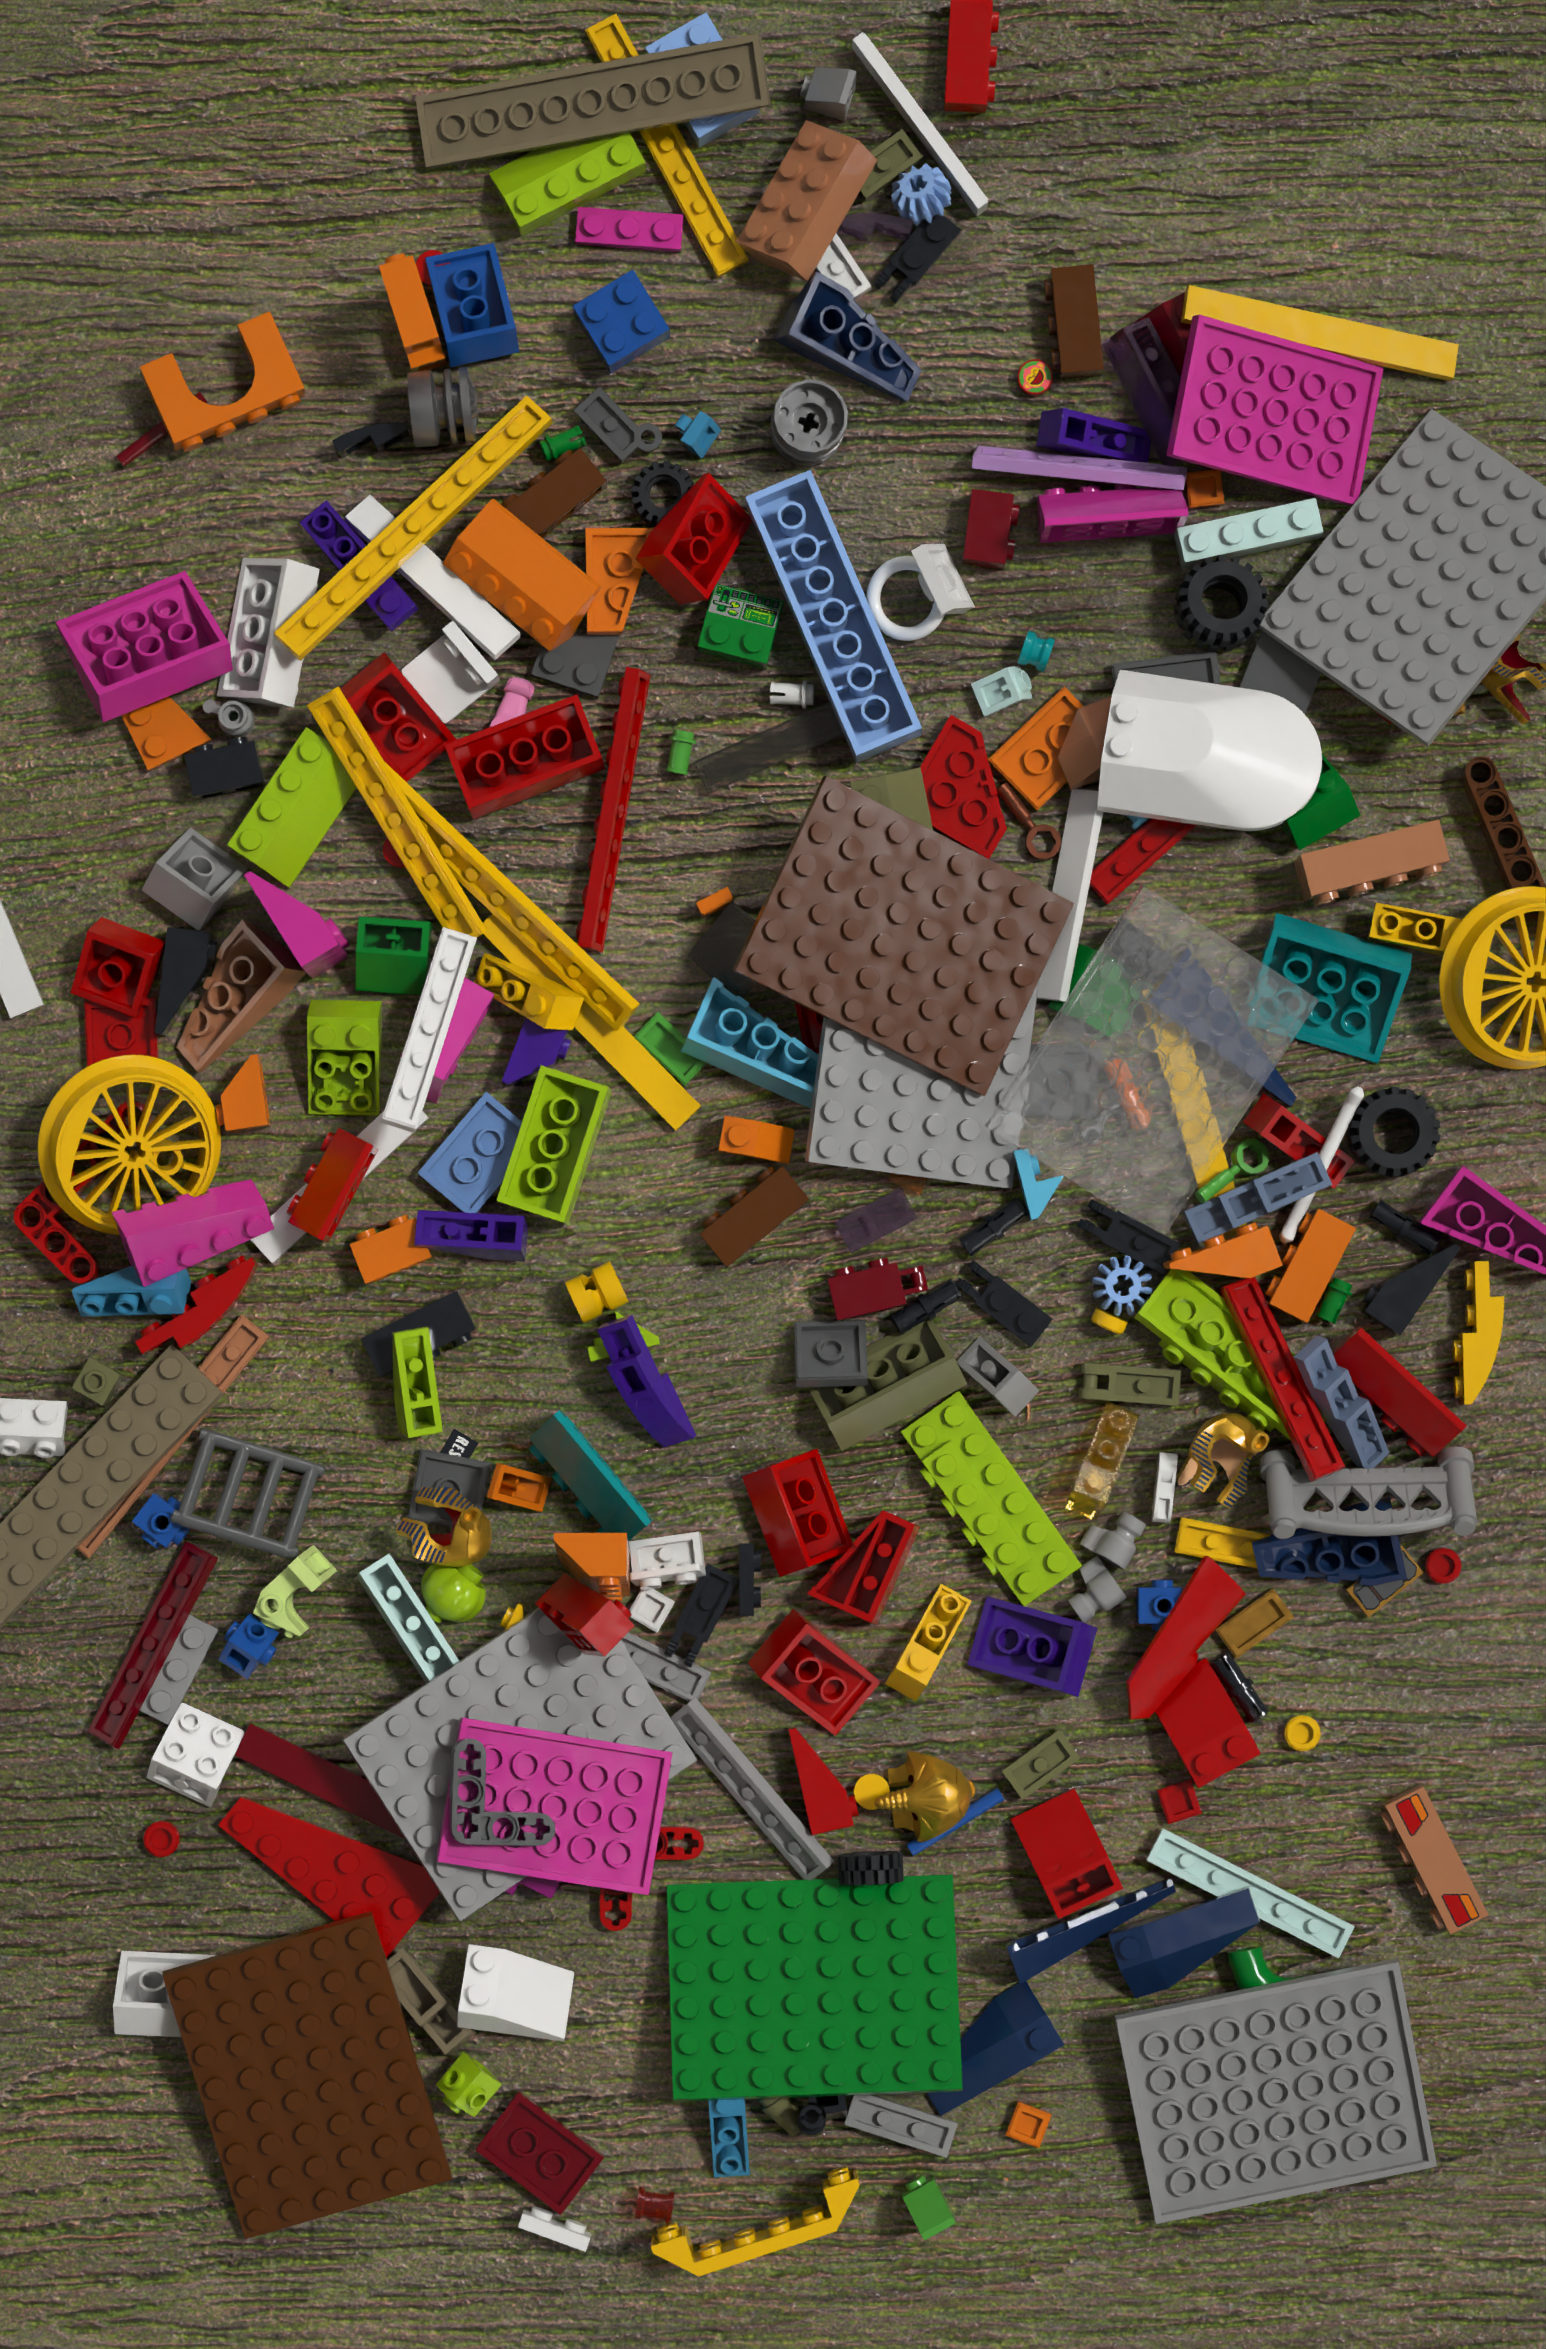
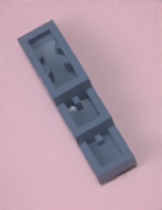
M1316 1152L1213 1198L1204 1204L1183 1212V1215L1198 1245L1206 1239L1225 1233L1332 1185V1182L1319 1153Z
M1316 1336L1294 1356V1360L1322 1416L1357 1468H1374L1389 1454L1370 1402L1358 1396L1348 1369L1337 1366L1328 1340Z

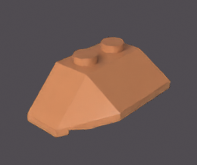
M1112 696L1081 707L1076 712L1058 755V761L1071 791L1100 779L1101 758Z

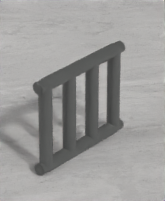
M201 1428L198 1433V1440L201 1441L179 1510H174L170 1521L212 1536L295 1560L298 1557V1548L295 1547L317 1477L321 1478L324 1474L325 1466L223 1433ZM216 1446L235 1452L214 1519L210 1520L192 1513L214 1447ZM252 1457L268 1462L269 1466L248 1531L229 1526L227 1522L248 1458ZM284 1467L303 1473V1477L282 1542L261 1536Z

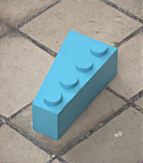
M713 977L681 1052L811 1109L818 1054L795 1037H789L778 1028V1024L768 1017L765 1019L749 1007L750 1003L739 995L737 997L723 987L724 984Z

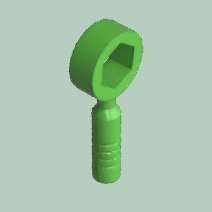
M1248 1139L1236 1145L1231 1154L1233 1166L1221 1171L1196 1191L1195 1196L1197 1200L1202 1204L1207 1202L1232 1182L1237 1173L1244 1176H1254L1264 1171L1269 1162V1152L1266 1146L1255 1139ZM1247 1147L1257 1153L1258 1166L1254 1168L1243 1162V1149Z

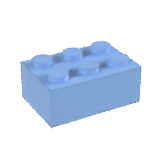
M707 12L646 46L645 52L650 54L720 41L722 38ZM760 109L684 123L700 148L759 114Z

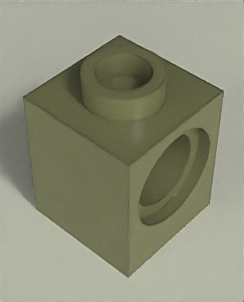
M89 1357L72 1389L102 1406H108L125 1375L100 1360Z

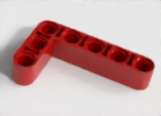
M126 1101L116 1110L125 1128L129 1129L125 1122V1114L127 1113ZM134 1101L135 1108H139L142 1112L145 1105ZM111 1114L104 1122L119 1134L121 1131ZM150 1114V1117H149V1120H148V1123H147L146 1128L151 1124V1120H152L151 1114ZM98 1126L91 1134L102 1137L108 1132ZM84 1140L78 1146L77 1152L101 1149L100 1144ZM110 1157L93 1158L89 1160L91 1162V1165L94 1166ZM74 1160L71 1177L76 1175L74 1165L77 1160ZM104 1171L75 1185L73 1190L80 1196ZM43 1180L15 1209L13 1217L16 1226L69 1280L79 1284L95 1280L99 1275V1262L57 1219L64 1210L50 1199L49 1191ZM35 1207L40 1212V1221L36 1226L28 1227L23 1220L24 1213L27 1209ZM59 1232L64 1236L66 1243L63 1250L54 1253L48 1246V1240L51 1235ZM79 1258L87 1259L91 1267L88 1275L83 1278H78L73 1272V1265Z

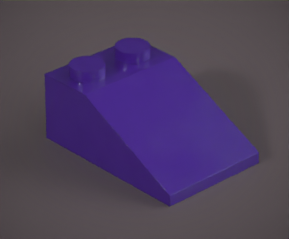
M987 1596L967 1665L1078 1697L1098 1628L1080 1621Z

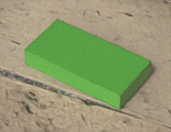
M659 1012L634 1036L684 1086L707 1064L681 1052L686 1038Z

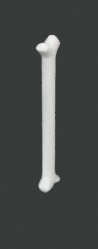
M1357 1086L1350 1089L1319 1153L1326 1171L1364 1097L1361 1087ZM1316 1192L1295 1202L1279 1233L1282 1243L1286 1244L1293 1241Z

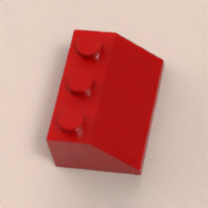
M339 1127L335 1134L329 1132L320 1148V1151L325 1154L319 1165L313 1163L310 1166L303 1182L308 1184L303 1195L300 1197L296 1194L286 1213L291 1216L288 1223L329 1244L379 1149Z
M818 1449L742 1476L779 1577L845 1553L853 1545Z

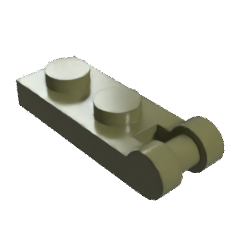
M1081 1363L1080 1373L1084 1374L1083 1388H1079L1078 1398L1179 1406L1181 1370ZM1098 1375L1108 1376L1107 1390L1097 1389Z

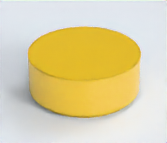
M1097 1307L1091 1317L1093 1323L1117 1334H1123L1128 1324V1321Z
M1296 1715L1287 1721L1284 1727V1738L1293 1749L1308 1751L1319 1742L1320 1727L1313 1718L1307 1715Z
M875 1773L861 1776L854 1786V1795L857 1803L868 1810L879 1809L874 1804L875 1799L881 1795L884 1796L886 1793L890 1794L887 1781Z

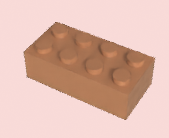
M806 120L736 242L756 261L808 282L878 160L859 140Z
M1438 819L1301 854L1294 861L1304 903L1313 901L1316 907L1335 902V899L1339 898L1338 894L1348 892L1349 898L1370 893L1369 890L1374 889L1373 885L1382 883L1383 889L1402 885L1404 881L1408 880V876L1416 875L1418 880L1437 876L1439 872L1443 871L1442 867L1450 861L1440 820Z

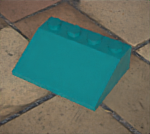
M1276 913L1242 1022L1379 1063L1411 970L1412 953Z
M557 1411L529 1437L533 1443L529 1450L541 1464L548 1461L556 1470L551 1475L564 1492L570 1488L579 1499L574 1504L587 1520L593 1515L602 1526L597 1530L598 1533H627L629 1541L654 1521L564 1411Z

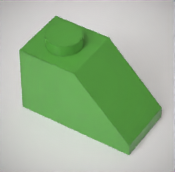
M920 2175L905 2184L907 2190L901 2192L902 2198L924 2241L956 2223L954 2213L933 2175L927 2179L924 2175Z

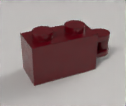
M888 1257L867 1262L869 1269L858 1272L854 1271L853 1266L833 1270L834 1277L827 1279L837 1321L906 1305V1295L929 1290L923 1266L899 1271L897 1262L889 1264ZM911 1275L913 1288L903 1290L901 1276Z

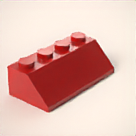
M578 694L444 744L473 819L605 769L602 756Z
M1362 1328L1353 1329L1332 1352L1337 1366L1348 1369L1358 1396L1369 1400L1370 1405L1375 1406L1383 1414L1379 1419L1392 1432L1396 1433L1398 1429L1409 1438L1406 1445L1419 1457H1422L1424 1454L1428 1457H1434L1467 1426Z

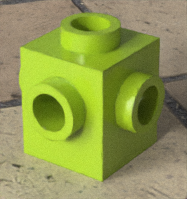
M464 2051L436 2083V2086L445 2094L442 2101L450 2109L458 2114L463 2110L473 2117L479 2113L502 2085L485 2065Z

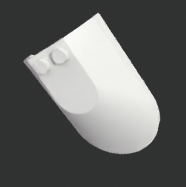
M1120 670L1112 693L1101 758L1098 811L1240 831H1259L1278 826L1297 811L1302 810L1317 788L1322 770V751L1318 735L1309 719L1298 707L1288 700L1269 692Z

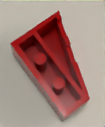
M882 1510L852 1543L853 1545L832 1565L826 1575L807 1594L877 1625L920 1526Z
M565 1573L535 1603L585 1655L605 1657L635 1626L628 1619L632 1615L631 1612L620 1601L616 1599L613 1602L611 1599L604 1597Z

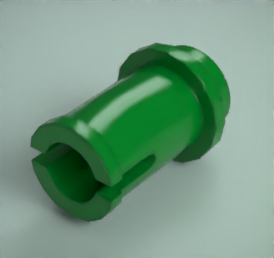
M576 425L551 437L548 434L544 435V440L539 441V446L545 460L553 459L555 462L559 456L568 450L574 451L578 448L586 447L584 437L572 442L569 441L570 438L582 434L580 427Z
M1333 1277L1331 1283L1327 1284L1329 1287L1315 1315L1336 1325L1348 1295L1352 1297L1353 1293L1350 1290L1353 1285Z

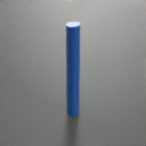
M998 1788L970 1804L966 1815L951 1829L928 1841L921 1843L917 1842L915 1838L906 1845L912 1855L915 1856L1004 1801V1798Z

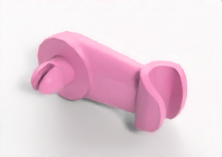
M513 677L507 681L503 690L505 695L490 727L525 714L528 700H531L535 690L531 682L519 677Z

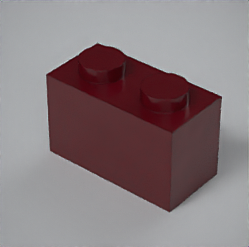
M972 489L962 559L963 565L1004 570L1006 560L1013 561L1015 540L1009 539L1010 525L1017 526L1020 505L1013 504L1014 494Z

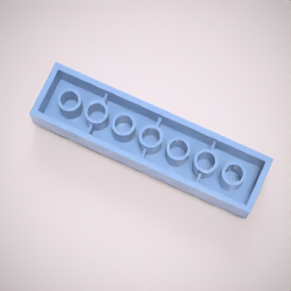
M811 469L746 496V508L856 763L921 736V724Z

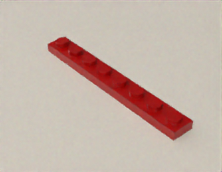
M626 667L625 675L621 677L618 686V693L621 698L619 710L615 712L612 721V728L615 733L613 744L608 748L606 763L609 767L607 779L602 783L600 797L603 802L601 814L597 816L594 825V832L597 836L595 849L591 851L588 860V867L591 871L590 878L582 894V902L585 907L583 918L579 921L576 929L578 946L592 952L603 953L651 677L650 674L639 668Z

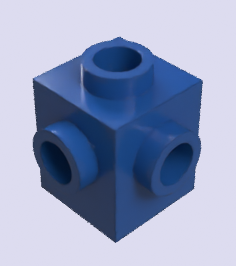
M158 1493L151 1495L132 1520L135 1525L144 1531L141 1537L157 1549L161 1544L165 1548L170 1547L172 1543L178 1546L191 1530L170 1521L172 1513H174V1510H179L181 1502L173 1496L166 1500ZM162 1516L167 1517L169 1521L166 1529L160 1525Z
M1152 1580V1587H1136V1623L1152 1624V1630L1158 1631L1180 1597L1182 1588L1173 1587V1580ZM1161 1599H1166L1168 1607L1160 1612L1157 1604Z
M249 1613L241 1624L235 1621L224 1636V1640L227 1643L218 1660L246 1679H249L259 1664L266 1667L274 1656L277 1648L272 1645L279 1632L264 1625L261 1620Z

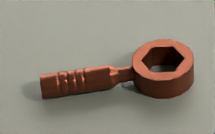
M1007 782L997 789V793L1017 820L1029 830L1026 838L1028 853L1034 859L1040 861L1053 858L1059 852L1061 846L1059 832L1053 826L1047 824L1036 826L1031 819V813ZM1036 833H1050L1055 842L1050 853L1036 851L1032 843Z

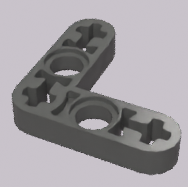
M463 1738L457 1741L451 1752L449 1832L452 1838L459 1843L467 1845L540 1846L550 1842L554 1837L556 1829L555 1823L547 1814L540 1812L485 1811L486 1750L483 1744L475 1739ZM467 1744H471V1749L478 1752L477 1758H472L470 1762V1770H478L477 1777L468 1774L458 1776V1769L466 1770V1759L460 1758L459 1754L460 1751L466 1750ZM470 1780L477 1786V1795L473 1800L465 1802L458 1796V1787L462 1782ZM458 1805L466 1808L477 1806V1813L469 1812V1823L475 1824L476 1828L475 1831L469 1832L467 1838H464L463 1832L457 1831L458 1824H463L465 1812H457ZM518 1817H523L522 1825L532 1826L536 1824V1819L540 1818L541 1824L547 1826V1831L540 1833V1839H536L534 1833L521 1832L523 1839L517 1840L520 1830ZM499 1818H507L512 1825L511 1833L506 1838H497L493 1833V1824Z

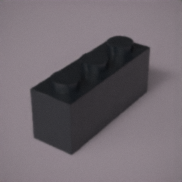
M458 1291L361 1338L379 1377L388 1375L390 1380H393V1332L429 1327L433 1359L441 1356L439 1349L452 1343L454 1348H457L473 1340L471 1333L478 1329Z

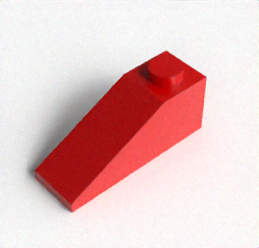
M1265 1094L1261 1096L1243 1121V1123L1295 1161L1316 1152L1320 1153L1326 1141V1138ZM1339 1148L1327 1169L1328 1176L1332 1182L1330 1187L1333 1189L1336 1188L1355 1162L1354 1159Z
M796 1726L788 1728L811 1834L815 1835L854 1826L852 1817L859 1816L855 1795L847 1797L846 1788Z

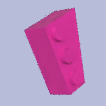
M464 978L426 1098L437 1104L442 1095L443 1085L449 1075H453L456 1070L458 1060L467 1045H470L494 998V993L467 978Z

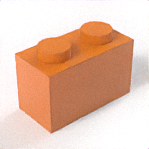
M405 1214L388 1221L390 1228L376 1233L375 1228H371L355 1235L356 1242L349 1245L365 1284H372L433 1259L430 1249L415 1246L416 1217L409 1220L408 1215Z

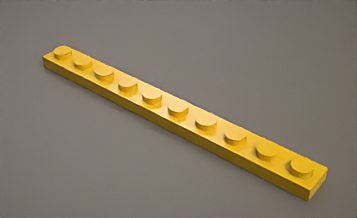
M526 395L274 632L275 638L301 661L551 426L552 418Z
M386 763L454 877L574 992L584 997V1001L615 1031L622 1028L640 1003Z

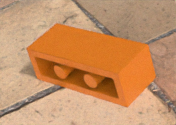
M1319 1208L1314 1210L1313 1214L1307 1212L1297 1230L1302 1233L1296 1246L1290 1244L1281 1262L1286 1265L1280 1278L1274 1275L1266 1289L1265 1295L1270 1297L1267 1302L1268 1305L1303 1324L1308 1323L1356 1228Z

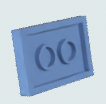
M485 1092L418 1171V1174L464 1213H478L502 1185L522 1121L489 1093Z

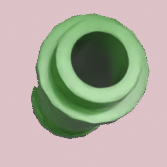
M673 730V736H669V740H672L666 772L688 775L687 771L692 744H696V741L693 740L695 733Z

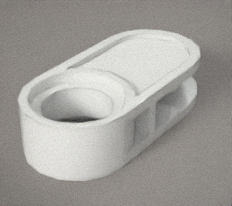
M1159 1452L1153 1495L1152 1522L1170 1524L1177 1472V1454Z

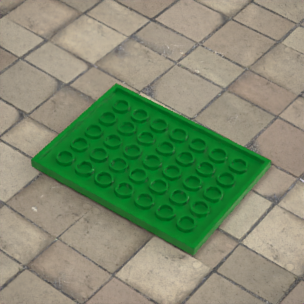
M953 1874L903 1876L904 1881L881 1885H840L839 1878L812 1879L811 1881L783 1880L667 1885L673 2102L962 2091Z

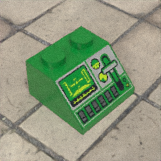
M716 584L701 631L698 653L767 670L784 601Z

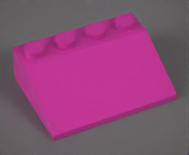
M1128 484L1115 485V490L1101 491L1100 486H1085L1079 488V493H1065L1063 488L1044 490V495H1038L1036 501L1039 543L1175 534L1177 528L1183 527L1188 518V507L1182 490L1157 487L1136 488V485Z
M186 571L56 622V627L85 691L103 722L233 671L230 644Z
M252 872L244 875L296 960L312 979H315L349 957L345 949L350 944L331 918L325 921L318 912Z

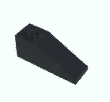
M167 927L155 1026L156 1035L166 1037L208 973L210 962L216 963L218 942L213 941V935L210 932Z
M1452 1244L1387 1279L1379 1287L1373 1284L1361 1301L1366 1304L1361 1312L1395 1336H1400L1461 1247L1457 1244Z

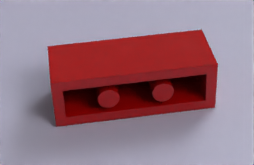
M950 0L944 111L986 113L987 102L994 103L995 81H989V68H996L997 46H991V33H998L999 12L993 11V0Z

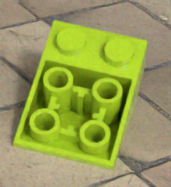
M310 1000L307 1013L308 1114L380 1115L382 1001Z

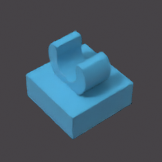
M701 411L694 420L682 414L675 424V427L680 429V433L683 435L681 438L682 443L692 454L701 459L721 432L715 421Z

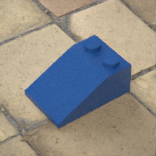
M491 243L426 257L450 367L519 353L516 327L495 244Z

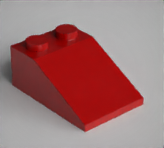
M705 473L650 532L635 559L679 605L708 600L752 519L710 473Z
M385 652L340 688L384 762L406 782L446 750L444 744L457 740Z
M795 1609L790 1611L748 1661L749 1666L764 1682L835 1736L881 1683L880 1679Z
M1206 1657L1196 1662L1191 1671L1155 1711L1197 1788L1204 1786L1261 1754Z

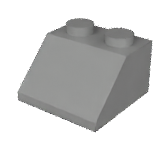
M190 827L155 863L142 891L200 931L218 912L248 868Z

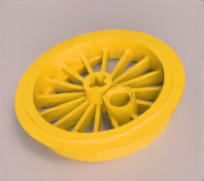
M1527 886L1508 889L1478 904L1463 918L1453 932L1441 962L1439 975L1440 1000L1451 1030L1457 1039L1475 1056L1503 1068L1532 1069L1546 1066V1012L1544 1008V1003L1546 1005V949L1544 951L1546 938V888ZM1539 911L1532 954L1524 914ZM1512 917L1515 918L1523 958L1500 927L1503 922ZM1494 933L1516 962V966L1489 951ZM1490 958L1510 970V975L1485 973L1487 959ZM1534 976V982H1528L1527 984V978ZM1484 979L1510 982L1508 985L1482 992ZM1511 993L1481 1017L1482 1001ZM1514 1004L1496 1038L1493 1039L1484 1030L1485 1027ZM1524 1009L1518 1048L1504 1046L1507 1037ZM1535 1009L1543 1044L1529 1047Z
M144 1055L111 1057L96 1062L75 1074L60 1088L50 1102L43 1117L38 1137L40 1171L44 1183L56 1203L79 1223L96 1231L114 1235L120 1234L112 1212L118 1209L130 1172L132 1176L133 1209L137 1211L141 1210L138 1168H140L159 1206L175 1202V1197L189 1194L192 1197L204 1195L215 1176L221 1153V1130L216 1110L202 1086L190 1074L178 1066L159 1058ZM134 1082L152 1083L136 1129L133 1084ZM126 1083L129 1129L125 1128L107 1092L108 1088ZM163 1086L175 1092L176 1095L146 1128L159 1088ZM101 1093L121 1131L119 1134L91 1112ZM182 1101H186L193 1111L192 1115L154 1134ZM90 1117L115 1139L111 1140L84 1132L88 1118ZM197 1122L200 1139L177 1142L166 1139ZM80 1139L112 1147L77 1152ZM134 1142H136L139 1146L138 1151L132 1150L128 1154L125 1150L126 1146H133ZM199 1148L196 1165L183 1161V1155L180 1150ZM162 1151H173V1160L168 1165L161 1166L157 1164V1157ZM110 1157L71 1177L74 1160ZM145 1164L179 1192L163 1203ZM112 1167L85 1199H82L73 1190L75 1185ZM180 1168L193 1171L183 1187L170 1177V1175L177 1173ZM121 1172L108 1211L93 1206L92 1204Z

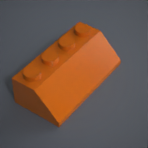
M495 499L490 500L457 537L442 563L549 651L557 648L573 636L602 587Z
M554 1533V1544L558 1560L578 1581H583L587 1587L611 1599L613 1602L616 1599L622 1602V1596H630V1550L627 1533Z

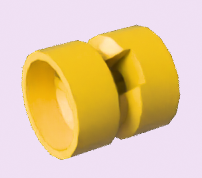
M610 1261L593 1268L589 1277L581 1274L565 1282L583 1323L601 1316L604 1308L612 1311L629 1303Z

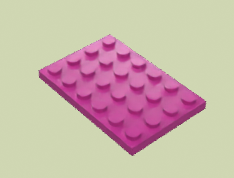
M1200 314L1192 317L1166 456L1343 505L1353 506L1360 496L1384 367Z
M460 1717L456 1742L463 1738L475 1739L481 1742L486 1750L485 1811L544 1813L552 1818L556 1830L552 1840L540 1846L467 1845L459 1843L452 1838L449 1832V1780L436 1855L437 1862L649 1895L673 1752ZM467 1744L466 1750L460 1751L459 1754L460 1758L466 1759V1770L458 1769V1776L468 1774L477 1777L478 1770H470V1762L472 1758H477L478 1752L471 1749V1744ZM470 1780L462 1782L458 1787L460 1799L467 1802L475 1798L477 1795L475 1783ZM458 1805L457 1812H465L463 1824H458L457 1831L463 1832L464 1838H467L469 1832L475 1831L476 1828L475 1824L469 1823V1812L477 1813V1806L466 1808ZM518 1817L520 1830L517 1840L523 1839L521 1832L534 1833L536 1839H540V1833L547 1831V1826L541 1824L540 1818L536 1819V1824L532 1826L522 1825L523 1817ZM507 1818L497 1819L492 1827L493 1833L500 1839L509 1836L512 1830L510 1821Z

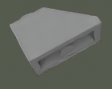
M815 67L813 77L806 76L800 96L805 98L804 109L845 122L856 87L857 71Z
M980 1336L957 1360L959 1367L1015 1417L1039 1392L1013 1364Z

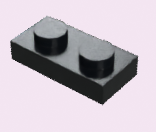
M754 1543L739 1544V1616H754V1608H761V1586H754V1572H761V1551H754Z

